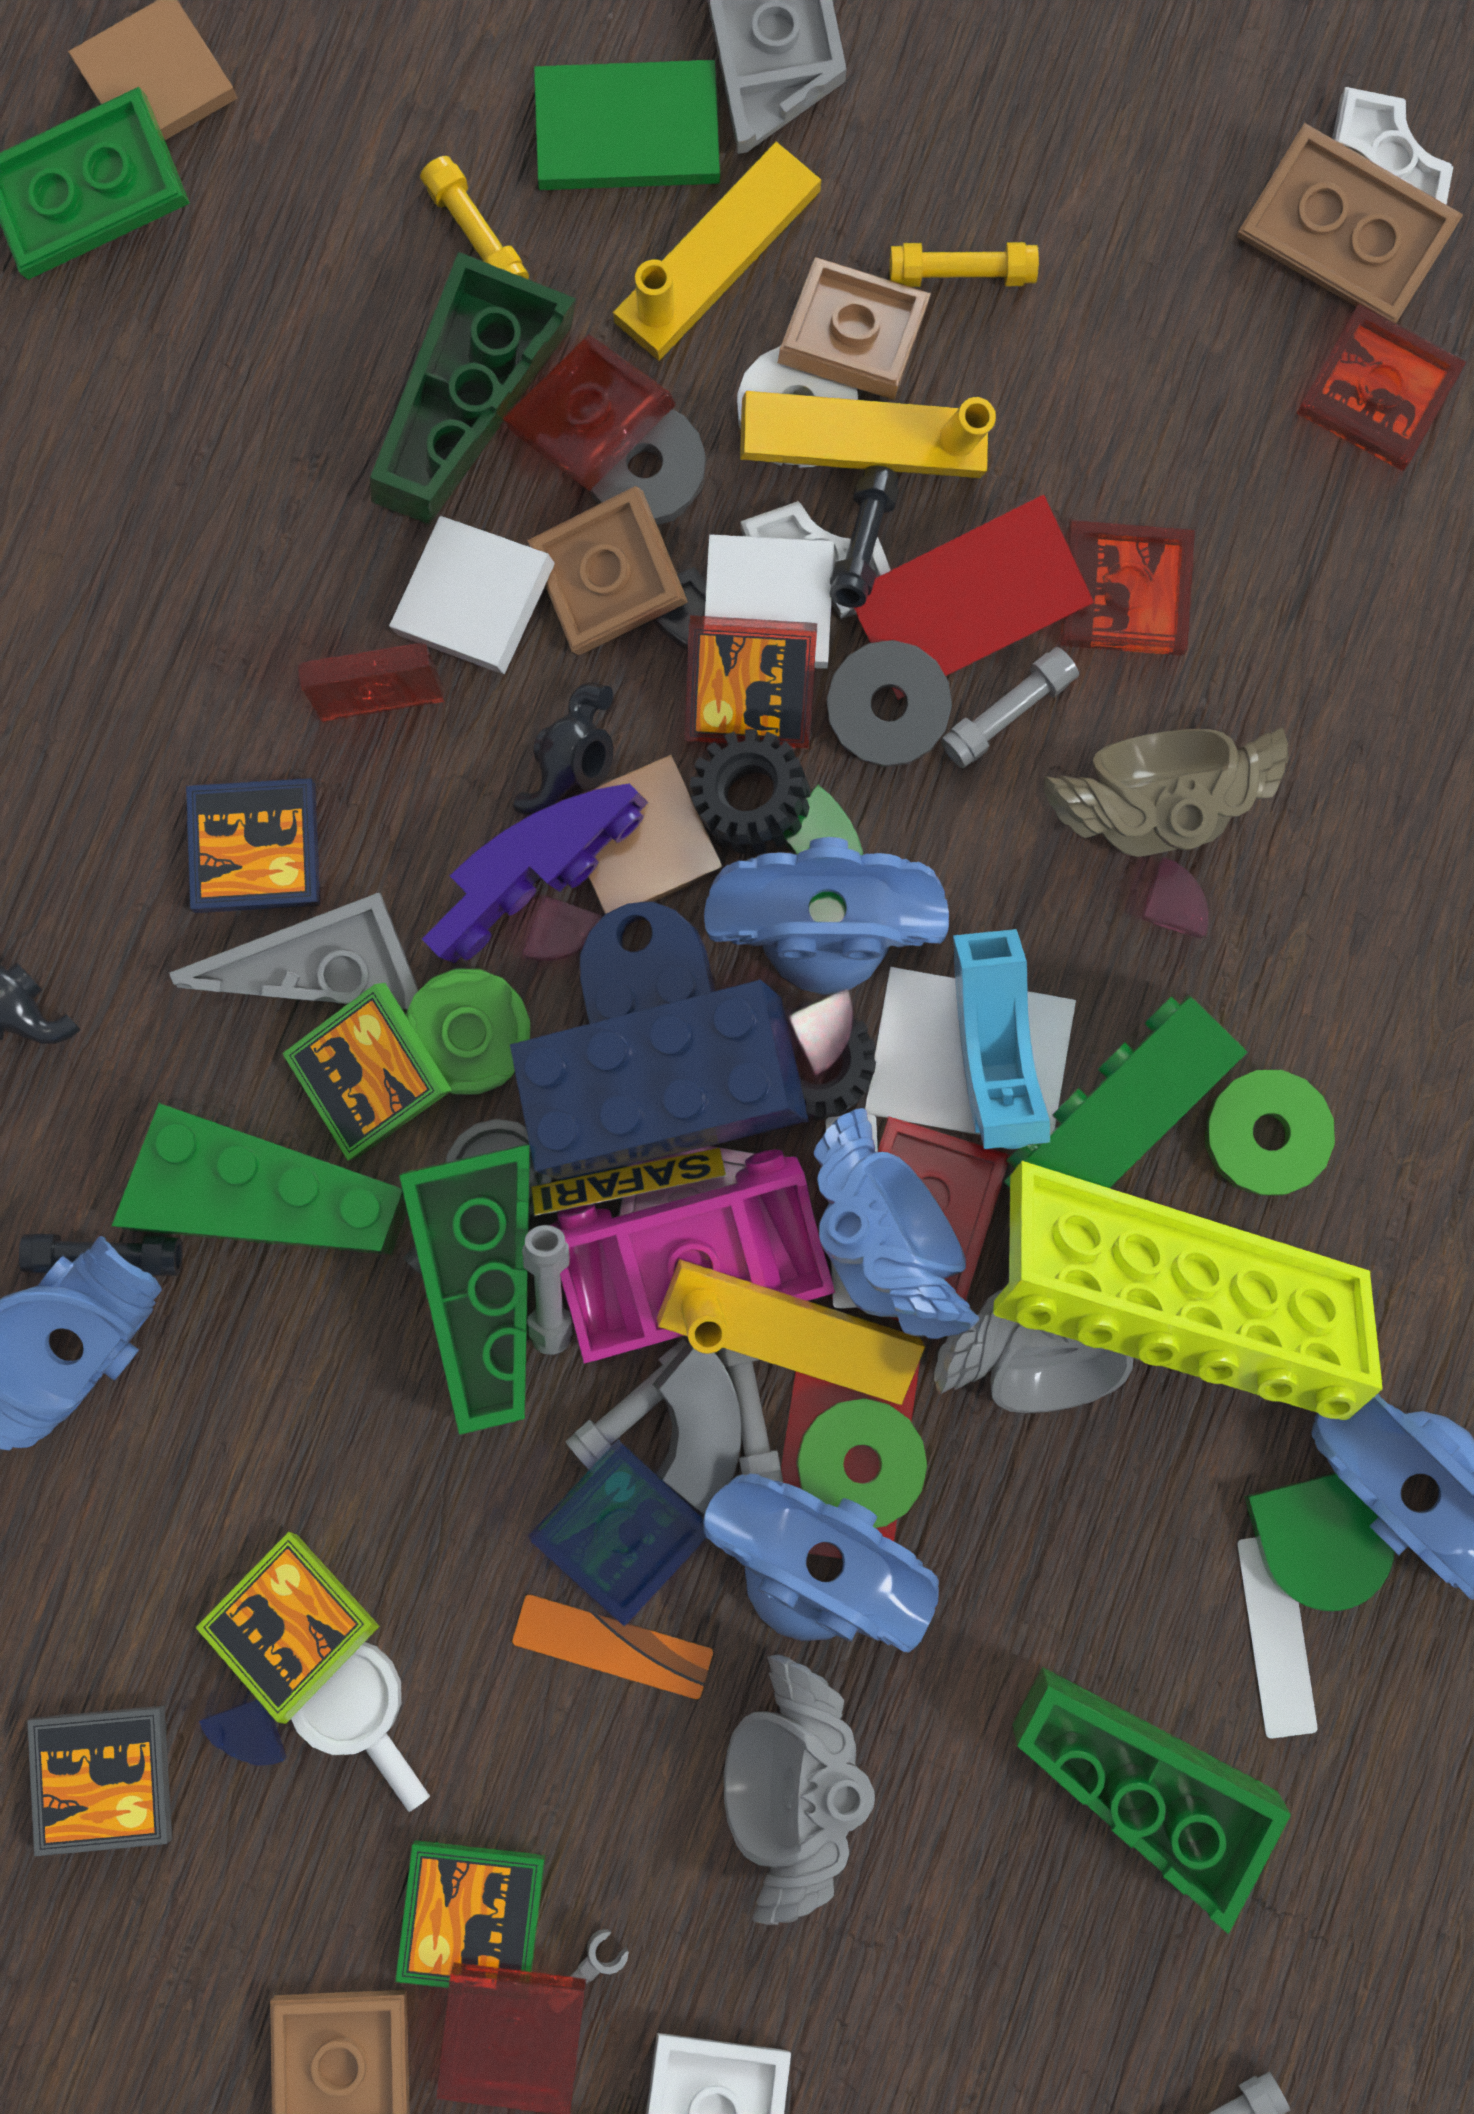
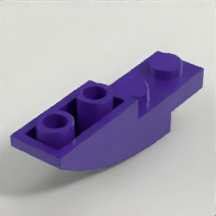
M630 783L596 789L565 799L533 813L504 830L472 854L449 875L463 889L466 895L422 940L438 957L455 963L460 957L463 960L472 958L488 943L492 936L488 929L505 912L508 915H513L531 900L536 892L533 884L540 877L559 892L567 884L571 888H575L586 880L599 863L595 856L612 839L619 843L639 826L644 818L640 811L648 804L647 800Z

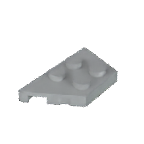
M707 0L738 154L751 150L846 81L847 68L832 0Z

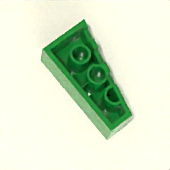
M1188 995L1179 1004L1171 996L1144 1023L1152 1032L1134 1050L1126 1042L1123 1043L1097 1069L1105 1079L1088 1096L1078 1088L1052 1114L1060 1124L1050 1133V1142L1029 1144L1018 1148L1006 1161L1014 1170L1021 1161L1110 1188L1248 1052L1193 997ZM1014 1170L1007 1176V1178L1004 1181L1009 1187L1010 1175L1014 1172Z
M158 1103L112 1226L130 1231L392 1255L407 1214V1207L402 1188Z
M529 1143L411 1170L399 1175L459 1435L525 1419L528 1270L523 1265L522 1249L529 1230Z
M1042 1667L1012 1724L1017 1746L1083 1805L1086 1804L1111 1827V1830L1131 1848L1134 1847L1162 1872L1164 1878L1183 1895L1187 1894L1208 1913L1211 1920L1229 1934L1291 1816L1278 1791Z

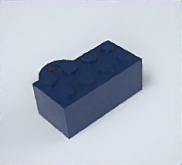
M654 902L627 903L605 914L589 932L580 954V980L589 1024L510 1044L534 1170L561 1181L610 1171L809 1121L782 998L762 980L715 991L708 954L698 931L674 909ZM636 920L649 921L652 927L650 943L638 952L625 950L623 933L627 926Z

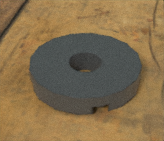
M637 402L616 408L596 424L586 442L583 469L590 495L597 504L637 486L643 490L657 525L674 521L683 514L685 508L693 502L695 497H698L704 485L706 455L699 433L684 415L663 404ZM649 452L661 460L662 467L653 477L639 478L633 475L627 467L630 459L638 453Z
M895 640L869 643L848 655L834 673L827 696L830 727L841 746L860 760L881 767L910 764L929 753L944 734L952 708L949 682L937 661L918 646ZM882 688H896L906 697L907 710L901 718L888 722L879 719L873 713L871 699Z

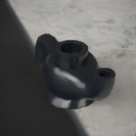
M593 682L581 684L571 695L568 714L557 720L550 727H546L539 732L534 742L533 751L536 761L540 764L542 784L539 790L534 793L520 792L516 796L514 809L517 813L532 815L558 803L579 786L582 789L591 790L597 788L605 780L612 765L614 747L611 736L607 731L600 728L597 729L593 724V716L598 709L604 711L611 706L613 690L610 686Z
M17 962L8 970L0 964V1040L3 1042L5 1031L41 1044H57L72 1038L81 1029L67 1014L56 1021H47L42 1016L38 1003L34 998L43 990Z

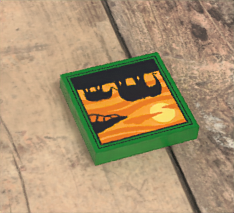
M415 1840L411 1851L395 1982L528 1997L546 1855Z

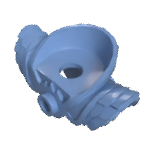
M823 837L811 840L810 849L801 851L798 855L791 853H767L756 858H750L747 861H736L731 865L725 866L719 875L716 876L711 886L705 905L704 922L707 935L714 942L731 941L737 945H762L766 956L782 978L802 990L827 995L848 991L869 979L887 955L890 946H921L924 942L942 943L948 933L949 910L943 886L934 870L920 862H910L907 859H901L892 854L875 853L860 855L859 852L848 849V841L845 839ZM821 892L836 893L843 899L846 905L844 918L840 922L814 921L809 913V903L812 898Z
M855 1109L840 1116L825 1131L823 1138L815 1147L814 1156L822 1166L817 1177L819 1190L829 1202L819 1223V1239L822 1248L830 1257L850 1298L858 1308L867 1314L881 1317H898L903 1332L913 1336L940 1339L945 1336L958 1335L972 1328L979 1321V1316L969 1308V1303L960 1297L956 1290L944 1280L963 1272L966 1268V1258L940 1206L922 1180L901 1158L888 1152H875L872 1125L868 1121L866 1109Z
M99 1236L91 1249H87L85 1253L82 1252L73 1263L62 1256L38 1286L6 1295L0 1299V1449L11 1450L12 1447L28 1448L35 1445L38 1440L50 1434L55 1426L68 1418L103 1374H106L115 1381L139 1351L130 1341L154 1310L152 1307L156 1302L153 1300L159 1295L162 1288L156 1278L152 1277L150 1273L143 1272L142 1269L122 1258L103 1236ZM64 1328L76 1333L83 1343L82 1357L75 1361H66L57 1357L49 1345L51 1332Z
M1379 1394L1373 1397L1348 1420L1330 1419L1316 1413L1311 1431L1318 1450L1328 1458V1462L1338 1477L1379 1516L1370 1527L1398 1555L1409 1546L1446 1583L1451 1584L1454 1588H1460L1469 1599L1474 1600V1439L1471 1434L1445 1416L1424 1411L1405 1414L1398 1408L1388 1404ZM1412 1475H1429L1438 1485V1500L1432 1508L1426 1511H1413L1407 1508L1401 1499L1402 1485Z
M742 1474L720 1489L708 1504L702 1523L706 1538L745 1566L748 1597L759 1617L778 1634L799 1641L827 1640L838 1636L851 1642L856 1632L877 1641L881 1640L887 1645L892 1644L903 1652H910L921 1642L935 1613V1607L938 1604L939 1580L931 1570L923 1567V1563L911 1551L883 1537L873 1527L877 1516L858 1503L842 1498L838 1507L825 1504L812 1494L793 1485L773 1481L758 1474ZM820 1542H827L837 1547L843 1559L840 1574L829 1582H821L813 1578L806 1566L809 1550Z

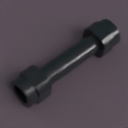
M873 465L867 467L856 484L853 499L860 506L846 558L845 560L835 562L830 577V597L844 607L857 608L863 606L866 603L867 596L873 590L876 573L870 568V561L883 514L894 510L899 494V489L897 488L899 478L893 470L885 466Z
M24 1234L19 1246L20 1269L23 1273L47 1274L62 1256L73 1263L82 1252L85 1253L87 1249L90 1250L94 1242L62 1241L61 1235ZM145 1236L143 1243L108 1242L127 1262L142 1269L143 1272L150 1273L152 1276H179L181 1272L183 1247L182 1241L178 1237Z

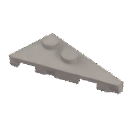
M381 893L368 896L169 973L173 984L177 985V988L349 1004L374 984L386 983L401 1009L409 1008L414 994L419 990Z

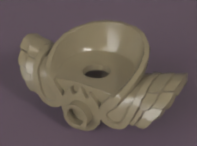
M1282 727L1272 733H1264L1253 742H1248L1238 750L1232 738L1223 732L1211 729H1182L1142 735L1107 745L1095 754L1093 765L1100 782L1085 777L1073 778L1060 775L1059 778L1044 776V792L1048 802L1056 811L1057 817L1064 824L1069 825L1082 838L1101 833L1121 853L1134 857L1148 856L1177 849L1191 850L1216 839L1223 833L1230 818L1249 811L1256 799L1274 796L1280 781L1284 777L1285 764L1289 759L1288 742Z

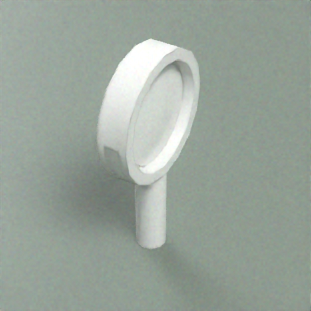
M364 1642L291 1720L297 1733L313 1748L331 1755L356 1754L366 1750L408 1812L414 1810L430 1797L386 1733L394 1725L402 1704L401 1680L393 1662L377 1646Z

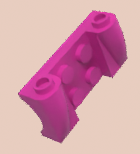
M781 1150L762 1151L751 1155L745 1160L746 1168L741 1169L735 1175L736 1184L612 1218L610 1210L596 1209L595 1204L559 1211L557 1213L558 1220L549 1226L561 1230L565 1236V1242L569 1246V1266L560 1273L584 1364L684 1336L658 1327L657 1322L658 1313L679 1259L806 1301L835 1293L819 1239L807 1182L798 1159L795 1157H784Z

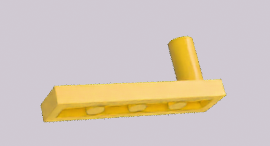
M776 141L662 261L648 260L638 267L635 274L636 289L613 312L614 323L654 358L660 361L821 191V179Z
M746 391L742 397L740 460L866 469L869 466L880 465L890 468L894 472L981 478L987 472L988 432L995 424L996 414L993 406L987 400L980 397L967 399L959 408Z
M681 1259L678 1261L657 1316L658 1327L688 1336L691 1346L698 1352L710 1354L726 1348L902 1405L925 1348L919 1337Z

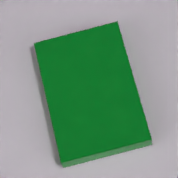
M715 60L534 66L539 190L720 184Z
M136 87L0 153V225L18 271L27 280L190 204L147 95L140 87Z

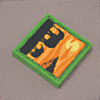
M386 983L371 986L282 1053L348 1161L365 1154L452 1091Z

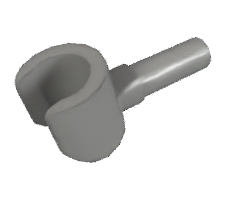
M609 1929L598 1930L592 1934L587 1944L588 1956L580 1963L578 1969L549 1997L550 2004L556 2010L560 2011L599 1973H617L626 1964L629 1954L627 1947L620 1951L612 1962L604 1963L596 1958V1948L600 1942L611 1934Z

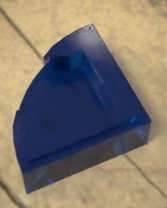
M258 1699L251 1700L199 1721L209 1741L218 1749L223 1750L238 1760L261 1766L283 1762L287 1758L274 1718Z

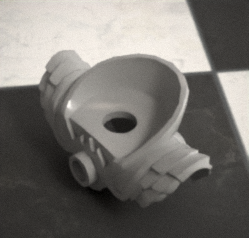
M1002 1289L985 1301L977 1315L979 1316V1321L976 1325L958 1335L947 1337L946 1343L941 1346L938 1352V1362L934 1370V1382L940 1395L951 1388L957 1390L969 1382H975L991 1371V1393L994 1402L998 1406L1010 1412L1018 1413L1052 1412L1087 1404L1115 1391L1129 1377L1133 1369V1359H1140L1103 1348L1089 1347L1080 1341L1043 1330L1028 1329L1019 1323L995 1316L993 1314L994 1300L1003 1291Z
M780 1654L767 1656L771 1668L769 1676L775 1691L773 1693L776 1704L780 1707L781 1714L760 1711L753 1712L744 1717L732 1733L724 1768V1804L727 1822L735 1843L745 1858L758 1865L769 1866L763 1881L764 1885L756 1900L758 1906L752 1919L754 1922L766 1925H778L779 1922H794L799 1916L812 1913L817 1907L824 1905L834 1896L833 1877L845 1868L849 1856L846 1836L849 1831H853L866 1821L874 1807L875 1801L874 1789L868 1776L855 1766L856 1743L853 1732L841 1720L844 1699L837 1691L828 1686L827 1681L823 1677L812 1673L807 1666L798 1664Z

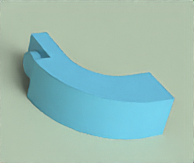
M1017 929L953 935L959 1032L967 1093L975 1133L981 1134L984 1149L999 1147L1018 1149L1029 1144L1049 1143L1050 1120L1036 1075L1030 1038L1027 960Z

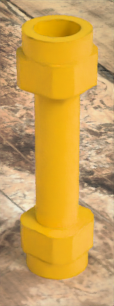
M441 156L428 163L422 170L420 179L437 207L446 206L483 262L528 279L529 274L513 247H503L466 193L468 190L467 180L457 164H454L449 156Z
M1007 242L1004 252H922V243H903V246H890L889 278L890 281L905 286L921 287L922 278L1004 277L1005 286H1023L1024 283L1037 282L1039 265L1038 246L1026 245L1025 242Z

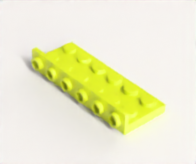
M1021 1161L1010 1175L1009 1283L994 1300L993 1314L995 1316L1019 1323L1028 1329L1043 1330L1080 1341L1089 1347L1103 1348L1137 1358L1149 1365L1163 1366L1197 1376L1209 1383L1223 1384L1257 1394L1269 1401H1280L1317 1412L1321 1416L1330 1419H1350L1383 1389L1369 1270Z

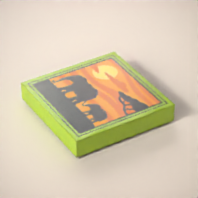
M288 1532L199 1623L196 1629L278 1723L286 1724L380 1626L297 1534Z

